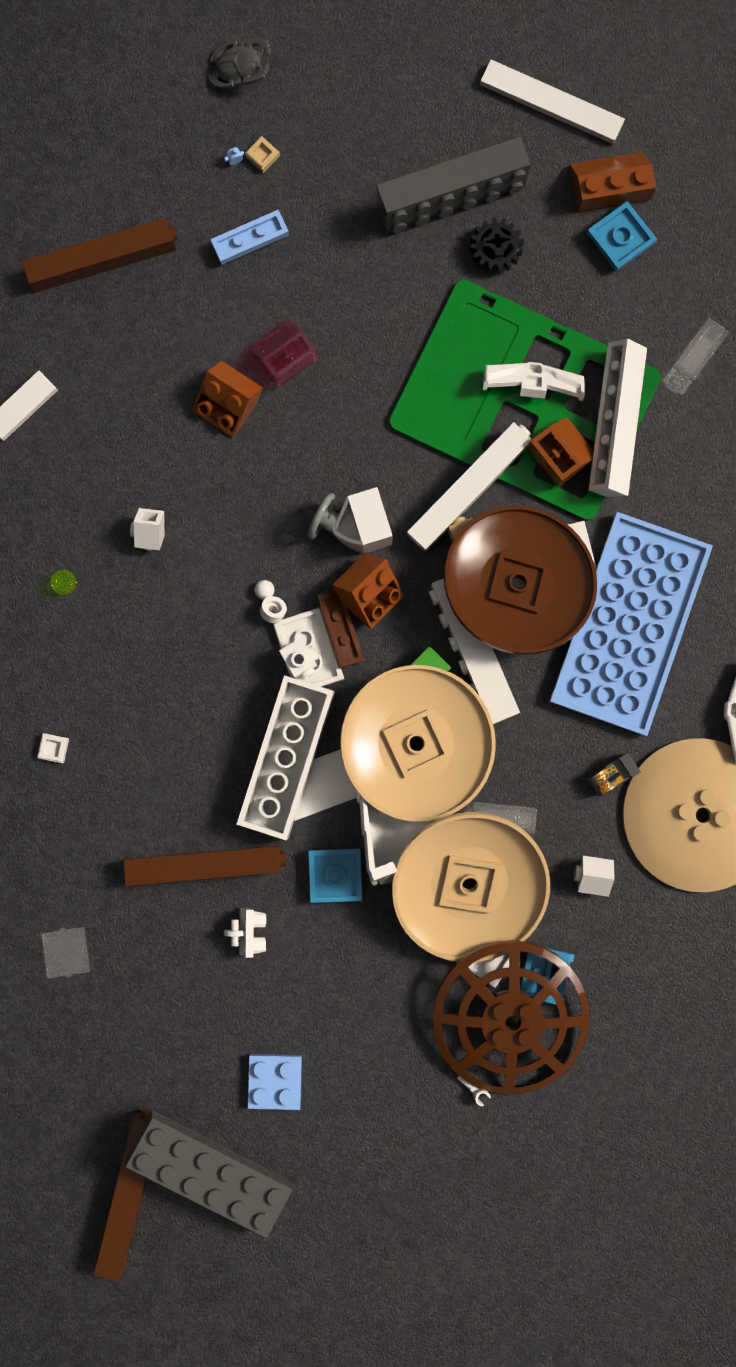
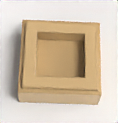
M261 136L246 151L245 157L264 173L280 157V152Z

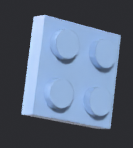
M250 1054L248 1109L300 1110L302 1055Z

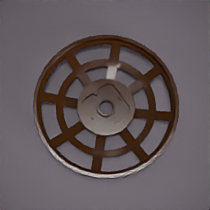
M518 940L489 943L470 951L458 960L441 982L433 1008V1028L436 1041L450 1067L472 1085L493 1093L518 1094L537 1090L563 1075L575 1062L583 1049L590 1021L589 1004L585 990L569 964L559 955L541 945ZM509 951V968L494 970L479 979L469 968L475 961L488 955ZM520 952L541 956L554 963L559 969L548 980L535 971L520 968ZM461 975L471 987L467 990L461 1001L458 1015L442 1013L447 992L455 979ZM509 977V989L500 991L495 995L485 986L496 979ZM520 977L531 979L543 987L534 996H531L529 993L520 990ZM566 977L570 979L578 993L582 1015L567 1017L564 1000L557 990V987ZM478 994L486 1002L482 1009L481 1017L466 1016L472 999ZM550 995H552L557 1004L559 1017L544 1018L540 1005ZM510 1016H517L520 1021L517 1026L508 1027L505 1024L506 1019ZM442 1024L458 1026L460 1040L468 1055L457 1063L452 1058L445 1044ZM582 1026L576 1048L569 1059L562 1064L554 1055L563 1043L567 1028ZM466 1027L482 1028L486 1040L476 1049L473 1048L468 1039ZM559 1028L554 1043L547 1050L539 1042L544 1029ZM495 1048L500 1052L506 1053V1066L493 1064L484 1059L483 1056ZM531 1049L540 1057L530 1064L516 1067L517 1053ZM477 1062L489 1071L505 1074L504 1087L483 1083L470 1076L464 1070ZM545 1063L555 1071L550 1076L536 1083L515 1087V1077L517 1074L531 1072Z

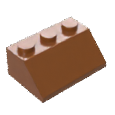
M643 152L569 165L578 213L621 206L626 201L630 204L650 201L656 190L652 163Z

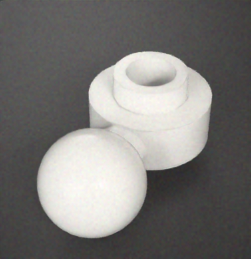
M261 580L254 588L255 595L263 600L260 607V615L267 622L278 623L284 618L287 611L286 604L282 599L273 596L274 586L270 581Z

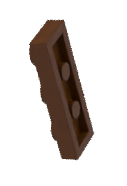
M336 591L317 595L316 601L338 668L341 669L363 662L364 657L349 611L340 601Z

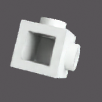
M138 509L134 522L131 523L130 536L134 537L135 548L160 550L165 536L164 511Z
M302 638L279 650L295 679L301 677L304 680L315 673L314 668L318 667L315 661L319 657L312 645L307 647Z
M583 856L580 866L576 865L574 871V881H578V892L609 897L614 882V860Z

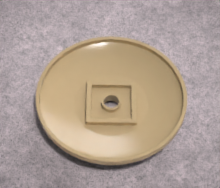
M426 665L403 666L377 676L367 683L355 696L342 724L340 736L341 757L351 784L358 794L373 808L400 820L411 822L433 821L459 811L469 804L483 788L494 762L495 731L491 716L483 700L463 679L437 667ZM414 736L421 738L423 742V747L419 751L412 750L409 745L410 739Z
M694 738L673 742L658 749L640 764L638 768L641 772L631 778L625 792L622 820L630 849L640 864L651 875L674 888L691 892H713L736 885V762L732 746L716 740ZM700 808H705L709 813L708 820L703 823L699 822L696 818V812Z
M465 812L450 815L422 829L411 839L401 853L396 864L397 872L393 875L392 897L395 912L408 936L427 952L455 962L470 951L489 943L506 940L525 941L542 920L550 895L548 866L543 853L533 838L512 821L482 812ZM468 878H473L477 881L476 885L470 889L464 888L462 884ZM509 951L488 955L475 962L494 959L508 953Z

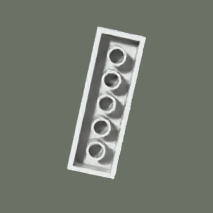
M284 675L237 825L283 840L289 839L332 704L334 691Z

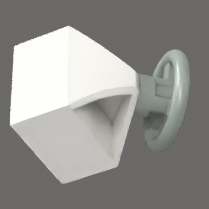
M377 487L347 496L340 514L332 510L335 495L329 493L320 504L308 530V538L315 539L324 527L325 530L333 532L334 536L343 544L362 554L391 546L393 538Z

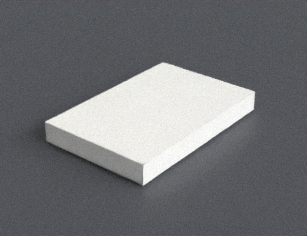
M319 608L283 619L278 623H273L281 649L302 638L307 647L312 645L319 657L315 661L318 667L314 668L315 673L304 680L301 677L297 678V680L319 687L344 680L342 670L338 668ZM286 663L290 677L295 679L294 675L292 674L291 670L289 669Z

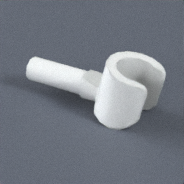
M461 1076L457 1077L473 1093V1098L479 1106H484L478 1099L480 1094H486L491 1098L487 1090L472 1085Z

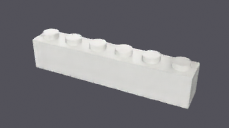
M630 339L609 342L606 354L589 491L608 498L628 496L647 353L646 347Z
M444 578L431 583L432 590L428 592L433 605L438 604L441 610V614L438 617L444 629L448 627L452 637L448 638L453 652L458 651L461 660L458 661L461 672L463 675L468 674L471 681L469 685L483 700L491 716L492 723L495 724L519 714L520 711L493 648L475 638L459 622L448 602Z

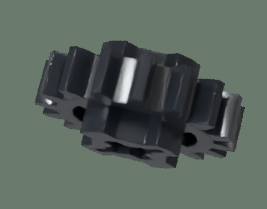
M493 217L492 224L484 220L482 228L478 226L475 228L474 233L476 235H471L470 242L472 245H470V252L475 253L472 260L473 262L480 260L479 268L482 269L484 266H487L488 273H491L493 268H496L497 273L501 274L503 267L510 271L511 263L517 265L519 261L518 256H522L524 250L521 248L524 244V239L519 238L521 230L514 231L515 223L513 222L509 226L506 225V218H503L501 223H497L496 218ZM490 233L488 238H483L485 235ZM510 251H512L508 257L503 258L505 254L510 253Z

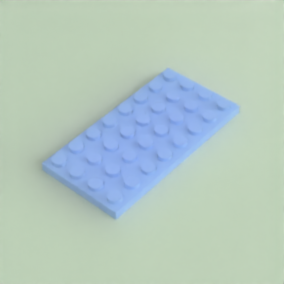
M616 512L596 567L597 595L593 610L584 626L571 638L549 702L639 735L647 736L713 545Z

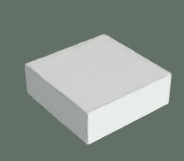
M42 733L37 758L64 763L69 738Z

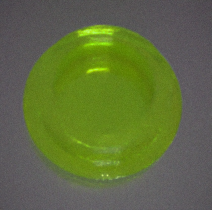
M59 570L51 578L52 589L60 595H68L76 587V578L68 570Z

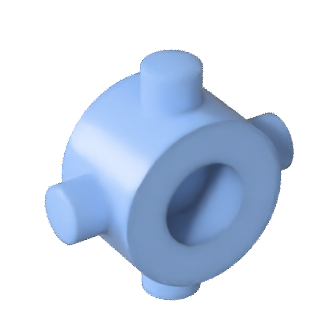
M236 147L226 152L224 161H228L230 165H236L242 161L244 152L239 151Z

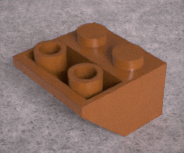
M220 361L207 371L192 411L233 438L255 408L263 387L225 362Z
M567 417L550 425L533 438L527 447L557 487H560L593 461L594 450Z
M367 552L332 584L342 604L370 629L404 597L387 560Z

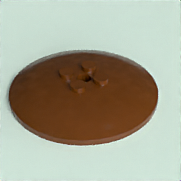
M506 506L480 514L467 523L458 533L446 557L444 587L453 613L470 634L494 649L511 654L529 655L553 650L568 642L579 632L588 620L596 601L597 574L594 561L587 546L580 536L564 521L540 509L525 506ZM512 579H521L524 582V588H515L512 585Z

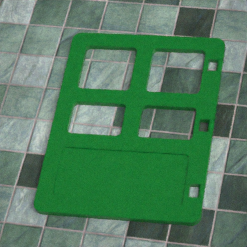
M461 280L456 283L390 417V426L394 431L470 467L484 453L481 447L504 403L511 404L538 418V423L530 437L531 439L535 438L550 425L567 417L585 440L595 444L597 424L566 409L565 405L570 395L552 391L548 399L520 396V388L517 386L487 387V390H482L485 365L523 363L533 340L537 337L567 350L570 356L563 370L578 375L581 374L587 362H592L605 368L608 346L569 327L566 328L554 320L507 298L489 292L468 280ZM482 296L496 301L493 308L480 302ZM551 328L564 333L563 339L560 340L549 335ZM646 363L637 428L661 380L660 372ZM527 448L523 452L518 464L515 466L510 465L497 478L514 488L585 521L591 520L596 516L605 497L588 489L586 496L580 498L535 477L533 471L538 462Z

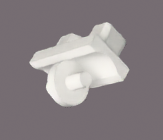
M240 908V920H231V929L224 930V936H231V946H239V955L248 958L253 957V954L266 951L265 937H253L254 927H265L266 914L249 908Z

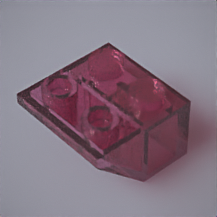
M290 319L249 347V350L278 388L318 360L316 347L303 330Z

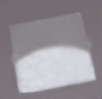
M85 926L71 929L62 927L58 931L41 933L47 978L60 976L70 978L73 974L90 972Z

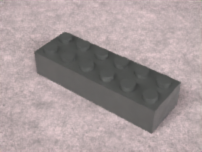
M521 137L378 184L377 209L386 233L392 231L393 233H398L405 230L407 226L413 224L422 225L431 218L437 216L446 217L455 210L461 208L470 209L478 202L484 200L490 202L496 200L502 194L508 192L514 194L521 191L526 186L531 165Z
M151 1110L125 1157L126 1168L265 1238L270 1234L293 1190L289 1179L154 1110Z

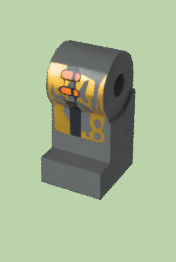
M623 753L599 769L587 781L597 796L600 797L641 771L629 753Z

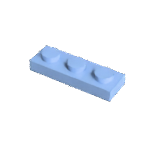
M276 210L212 238L211 243L221 265L289 236V231L279 210Z

